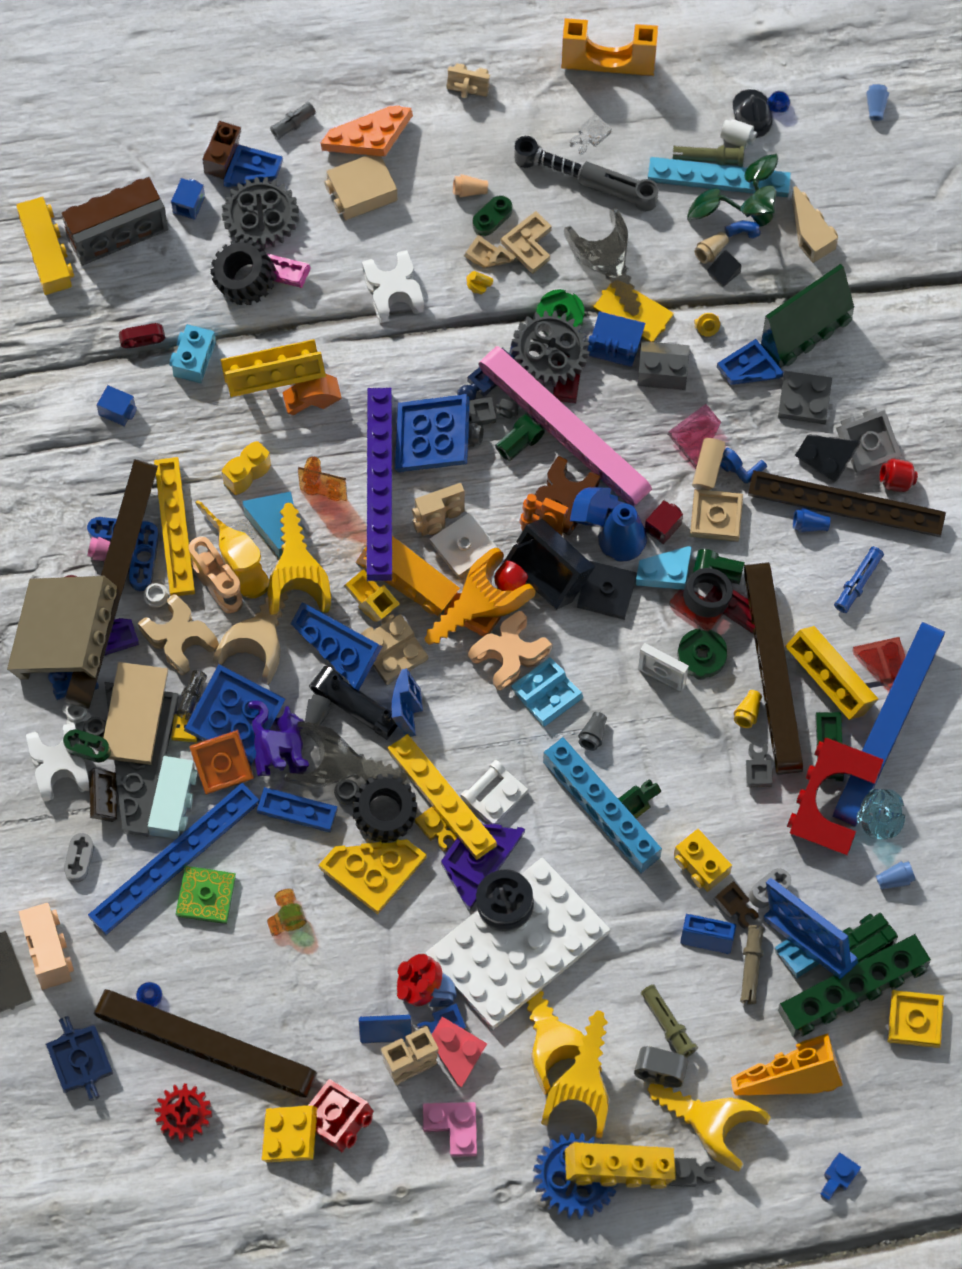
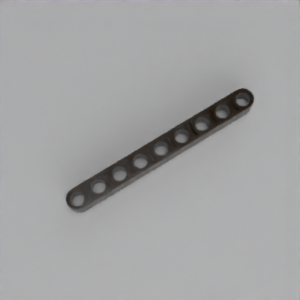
M769 562L744 565V578L751 622L755 625L753 634L777 775L803 772L802 753L771 566Z
M104 989L93 1013L97 1018L302 1098L308 1097L317 1076V1072L308 1066L111 990Z

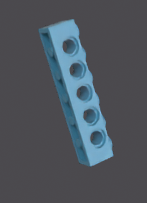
M564 737L544 751L543 763L640 873H643L661 858L662 848Z

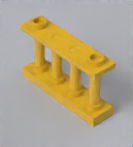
M315 339L220 359L230 397L326 377L321 351L317 352Z

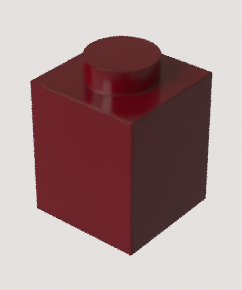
M663 500L646 519V532L664 545L682 525L683 513L677 505L669 504Z

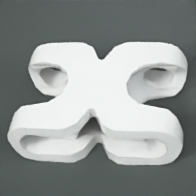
M406 250L397 252V266L391 271L379 270L372 259L362 262L364 278L368 290L373 293V306L379 323L390 321L389 308L396 302L408 304L414 314L424 312L422 292L419 284L413 280V265Z
M73 722L63 725L64 735L68 731L76 729ZM37 732L26 735L32 762L37 767L35 777L43 802L54 799L53 786L61 778L75 780L80 792L90 790L89 777L84 760L81 757L68 753L63 740L56 746H46L42 744ZM78 737L75 741H70L72 747H74L75 744H80Z

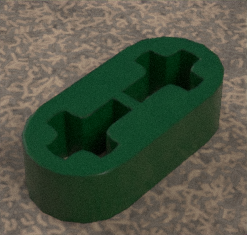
M77 729L70 730L64 735V746L68 753L100 763L106 761L111 754L109 743L100 736ZM78 737L80 743L84 744H75L74 747H72L70 741H75ZM102 745L104 751H99L98 754H95L94 749L90 747L99 748Z

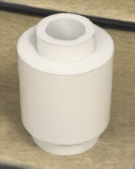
M732 119L731 121L726 120L724 122L720 138L725 139V142L744 146L747 149L749 145L754 144L757 132L754 131V126Z

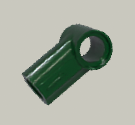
M524 414L516 421L513 429L495 445V448L501 457L511 461L528 445H535L542 438L545 430L528 414Z
M700 549L697 553L693 572L702 568L716 569L724 573L731 583L740 584L745 562L719 557L717 552L709 549Z

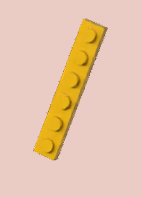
M179 458L154 460V464L158 465L156 482L170 596L173 594L177 596L195 594L189 553Z
M408 734L387 747L389 754L476 860L497 846L496 840Z

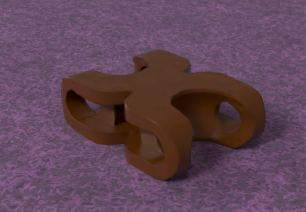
M558 456L548 470L547 486L539 487L535 495L537 497L536 500L542 503L545 498H548L568 507L563 533L571 535L578 523L570 521L573 502L578 493L583 489L599 487L600 475L589 472L583 481H570L565 477L568 460Z

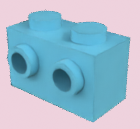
M186 324L184 333L180 332L178 336V350L176 353H172L170 359V367H172L174 377L202 383L216 343L214 331Z

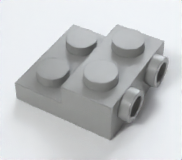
M875 408L862 413L864 418L855 420L854 416L840 421L842 426L836 428L840 439L859 440L861 442L850 460L855 473L892 458L902 456L885 410L877 412Z

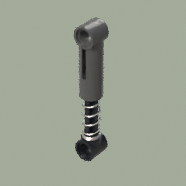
M521 136L515 141L514 160L520 167L529 168L534 165H542L543 168H552L553 172L560 171L563 175H571L573 179L578 178L579 184L634 203L641 211H651L657 206L659 188L650 179L640 181L588 161L583 164L576 163L575 160L570 161L565 159V156L562 158L555 155V152L553 154L546 152L531 136ZM643 194H649L651 196L645 197L643 196Z

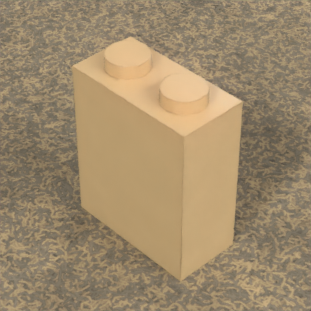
M367 155L326 171L327 180L324 181L328 194H333L335 209L337 213L342 212L345 220L398 201L397 188L381 156Z

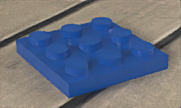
M467 394L398 403L395 469L398 473L467 464L470 398Z
M218 664L184 731L206 741L238 730L249 763L252 765L256 757L255 734L252 729V721L259 715V711L249 708L248 704L251 701H261L267 706L269 716L262 727L265 730H270L285 698Z

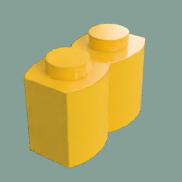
M259 441L247 445L240 456L231 459L223 467V484L234 495L245 492L251 486L253 480L264 476L270 469V452Z

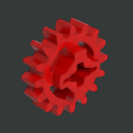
M184 1083L182 1089L179 1090L176 1085H173L174 1092L170 1093L165 1090L164 1095L166 1098L157 1099L161 1108H155L154 1110L155 1114L160 1116L155 1119L157 1125L164 1124L160 1130L162 1134L169 1131V1138L171 1140L177 1135L180 1142L184 1141L185 1136H189V1139L193 1141L194 1133L197 1132L202 1136V1126H210L206 1118L212 1117V1111L206 1109L211 1107L210 1101H204L206 1098L205 1092L198 1094L197 1086L188 1090L187 1083ZM179 1098L175 1103L170 1104L172 1101ZM190 1098L194 1099L200 1107L192 1105ZM185 1104L188 1112L185 1113V1117H183L182 1122L179 1113H182V1109H184ZM166 1118L174 1120L177 1123V1128L172 1126ZM194 1121H197L193 1126L188 1128V1126L191 1125Z

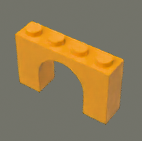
M564 19L562 69L654 76L658 26L635 24L632 42L622 47L611 48L600 46L589 39L587 35L588 20Z

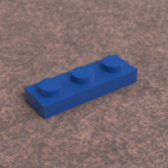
M266 787L263 789L257 808V814L331 833L338 811L337 806Z

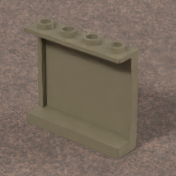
M105 576L29 579L7 670L20 680H29L30 673L84 671L90 677L95 678L100 665V656L103 644L105 643L108 623L111 619V610L116 597L117 586Z

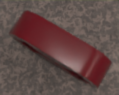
M159 323L125 328L118 334L121 347L127 349L154 345L165 340L164 327Z

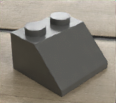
M641 341L637 386L686 390L689 345Z

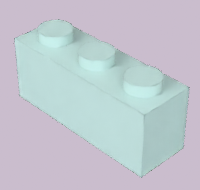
M169 756L163 757L148 822L150 835L177 839L181 832L186 831L188 817H185L186 809H191L193 794L190 793L191 787L196 785L198 780V771L195 770L194 761Z

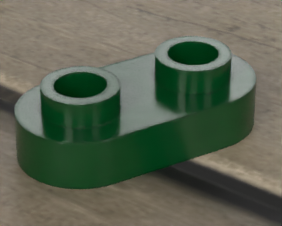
M501 195L492 198L474 215L472 221L473 230L481 236L492 234L511 216V200ZM502 204L504 207L500 208L497 205ZM486 219L488 222L483 223L481 220Z

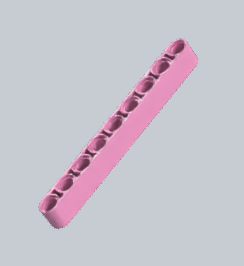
M496 346L478 363L486 376L587 468L600 475V479L627 504L635 507L652 490L649 482L502 348Z

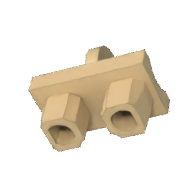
M459 63L454 67L449 66L446 89L460 91L461 98H467L468 93L487 97L490 81L488 69L479 68L476 71L467 70L464 64Z

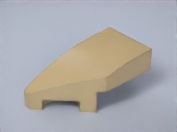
M479 235L464 254V257L482 268L510 263L516 258L515 255L499 245L496 248Z

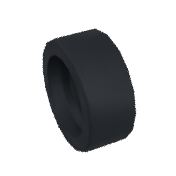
M702 568L693 572L688 578L683 597L690 611L698 616L716 617L724 613L732 598L733 587L731 581L724 573L712 568ZM699 583L712 584L720 590L722 599L713 603L703 601L695 594L694 587Z

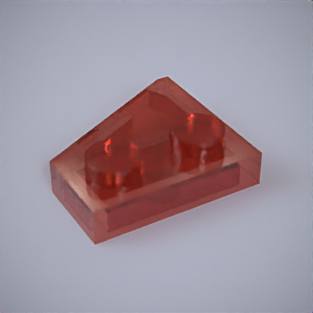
M900 637L853 647V654L856 657L858 656L867 665V669L880 679L881 684L887 690H890L905 659Z

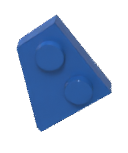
M238 144L223 181L224 187H234L238 183L246 185V179L252 184L255 181V177H258L259 182H263L265 177L268 178V182L274 181L283 163V156Z

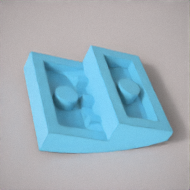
M551 658L545 660L511 685L518 698L544 727L583 699L582 692L566 677L565 671Z

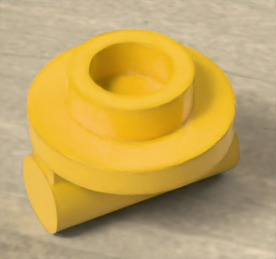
M472 271L466 277L467 286L473 293L483 294L487 287L493 284V278L476 271Z
M713 313L702 314L698 319H694L695 329L706 337L715 335L720 329L718 315L716 316Z

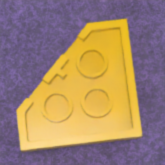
M407 839L397 840V842L364 843L361 846L345 847L343 845L335 846L318 867L376 914H379L425 861L427 854Z

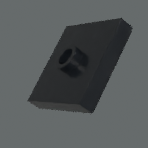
M590 561L595 568L581 589L577 608L625 620L637 572Z

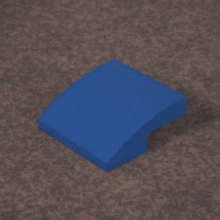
M406 668L401 670L395 684L392 697V719L404 735L408 734L410 737L416 736L414 713L423 711L421 688Z

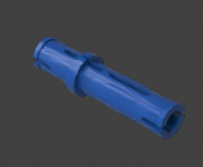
M872 546L850 581L844 584L843 592L834 603V607L838 611L847 613L855 599L861 596L863 593L862 588L881 558L884 557L882 550ZM868 564H870L869 567L867 568V570L865 571V573H864L863 576H862V573L864 572L865 568L867 567ZM855 584H857L856 587L854 588L853 592H852L851 595L849 596L851 590L853 589V587L855 586Z

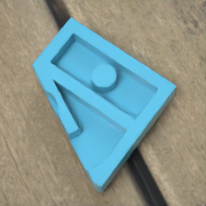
M687 546L639 560L636 586L684 590L688 578L692 547Z

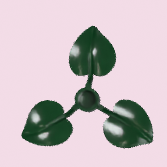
M775 153L759 158L747 168L744 179L747 182L753 181L756 192L741 206L726 196L720 195L721 191L718 188L710 189L700 194L693 201L687 214V220L707 217L719 207L720 201H725L741 211L746 217L751 216L760 227L767 225L773 219V213H775L776 189L773 186H765L759 189L758 183L759 180L762 181L769 178L774 172L778 163V155Z

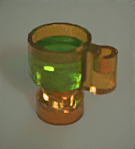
M284 889L274 895L276 904L280 906V909L267 920L272 936H277L284 931L297 930L307 923L301 905L295 903L296 896L293 889Z

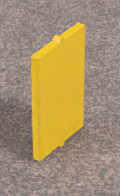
M616 278L606 290L602 291V296L593 306V309L598 312L644 322L645 327L641 338L648 342H654L659 334L665 331V326L674 316V313Z

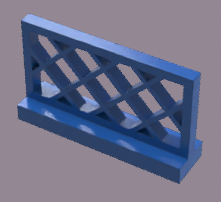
M773 878L766 882L770 910L764 915V921L837 978H843L858 963L857 957L850 952L848 935Z

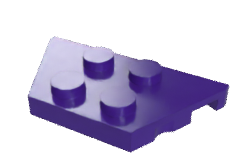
M483 824L496 840L497 846L476 860L460 839L457 838L441 860V865L467 909L471 910L476 903V892L480 882L488 874L500 869L525 834L524 828L517 827V829L502 827L499 824Z

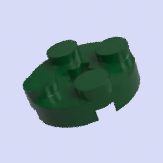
M694 629L686 633L680 640L677 657L679 661L689 666V675L694 676L698 680H703L706 677L718 674L723 669L727 660V644L722 636L713 630ZM697 650H708L707 657H698Z

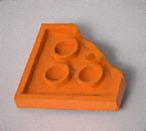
M389 106L332 128L320 143L322 151L385 157L412 118V108Z

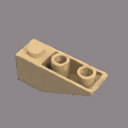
M797 186L793 187L791 201L799 247L811 262L814 263L836 250L838 234L832 226L829 227L824 221L822 213L810 204L807 194L801 192Z

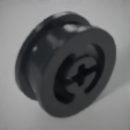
M497 870L488 874L477 888L476 902L478 913L483 922L489 927L499 931H511L520 928L530 919L534 909L533 891L529 881L522 874L513 870ZM501 887H503L506 900L509 901L512 913L507 914L506 904L501 899L499 891ZM493 892V897L488 898L489 895ZM522 902L521 906L517 909V904Z

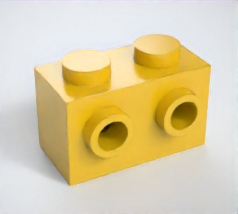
M696 829L675 846V862L681 869L684 870L686 868L692 875V881L699 888L703 887L709 892L731 874L732 864L699 829Z

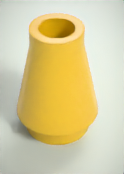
M749 690L747 696L734 711V722L740 727L751 728L757 723L760 702L763 697L760 692Z

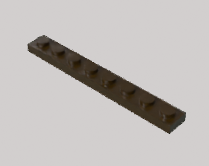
M753 470L748 496L940 538L946 516L945 511Z

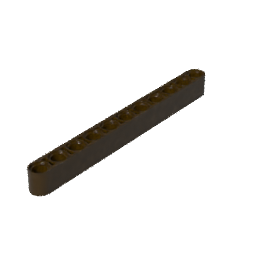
M137 459L133 461L101 576L109 579L117 586L111 610V619L105 635V643L103 644L100 656V665L95 678L90 677L84 671L73 672L64 703L85 709L90 708L158 465Z

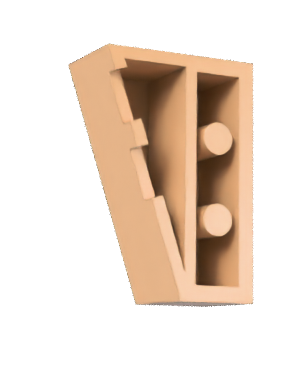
M49 903L19 911L29 952L41 989L44 990L72 981L70 972H73L74 968L70 956L65 958L63 949L67 948L63 933L58 934L56 925L60 924L56 909L51 911Z

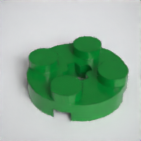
M562 289L552 290L543 295L536 310L540 317H543L544 311H547L548 315L552 316L554 311L560 309L562 312H567L565 313V321L569 322L571 319H575L573 326H582L584 305L577 295L566 293V290Z

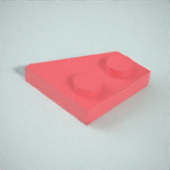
M442 1017L432 1033V1037L439 1048L437 1053L457 1085L462 1087L487 1043Z

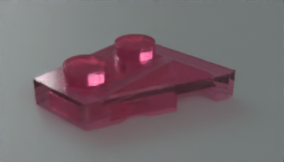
M705 404L672 428L668 435L696 469L704 438H714L721 421L709 406Z

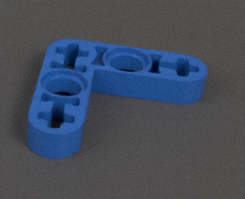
M95 517L91 519L87 525L89 537L97 539L101 537L111 541L112 535H109L110 526H112L113 534L117 518ZM142 521L129 572L130 585L139 592L145 591L152 584L159 541L157 526L148 521ZM101 525L103 530H100L98 534L95 533V529ZM146 530H151V534L148 538L149 545L144 544V534L146 533ZM146 551L151 554V557L148 561L142 562L137 559L138 554ZM140 568L144 569L145 579L142 580V583H137V579L140 576Z

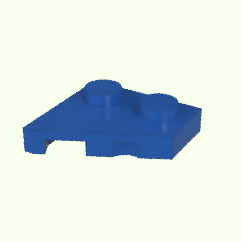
M754 339L717 363V369L730 385L780 379L784 373L757 339Z

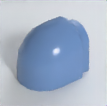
M442 975L439 990L435 988L431 994L433 998L429 1002V1007H448L456 999L455 984L447 975Z

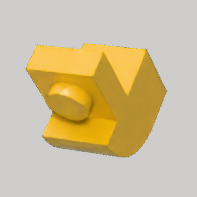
M364 569L344 585L346 590L359 604V609L375 622L382 620L400 604L385 585L379 587L375 581H367V572Z

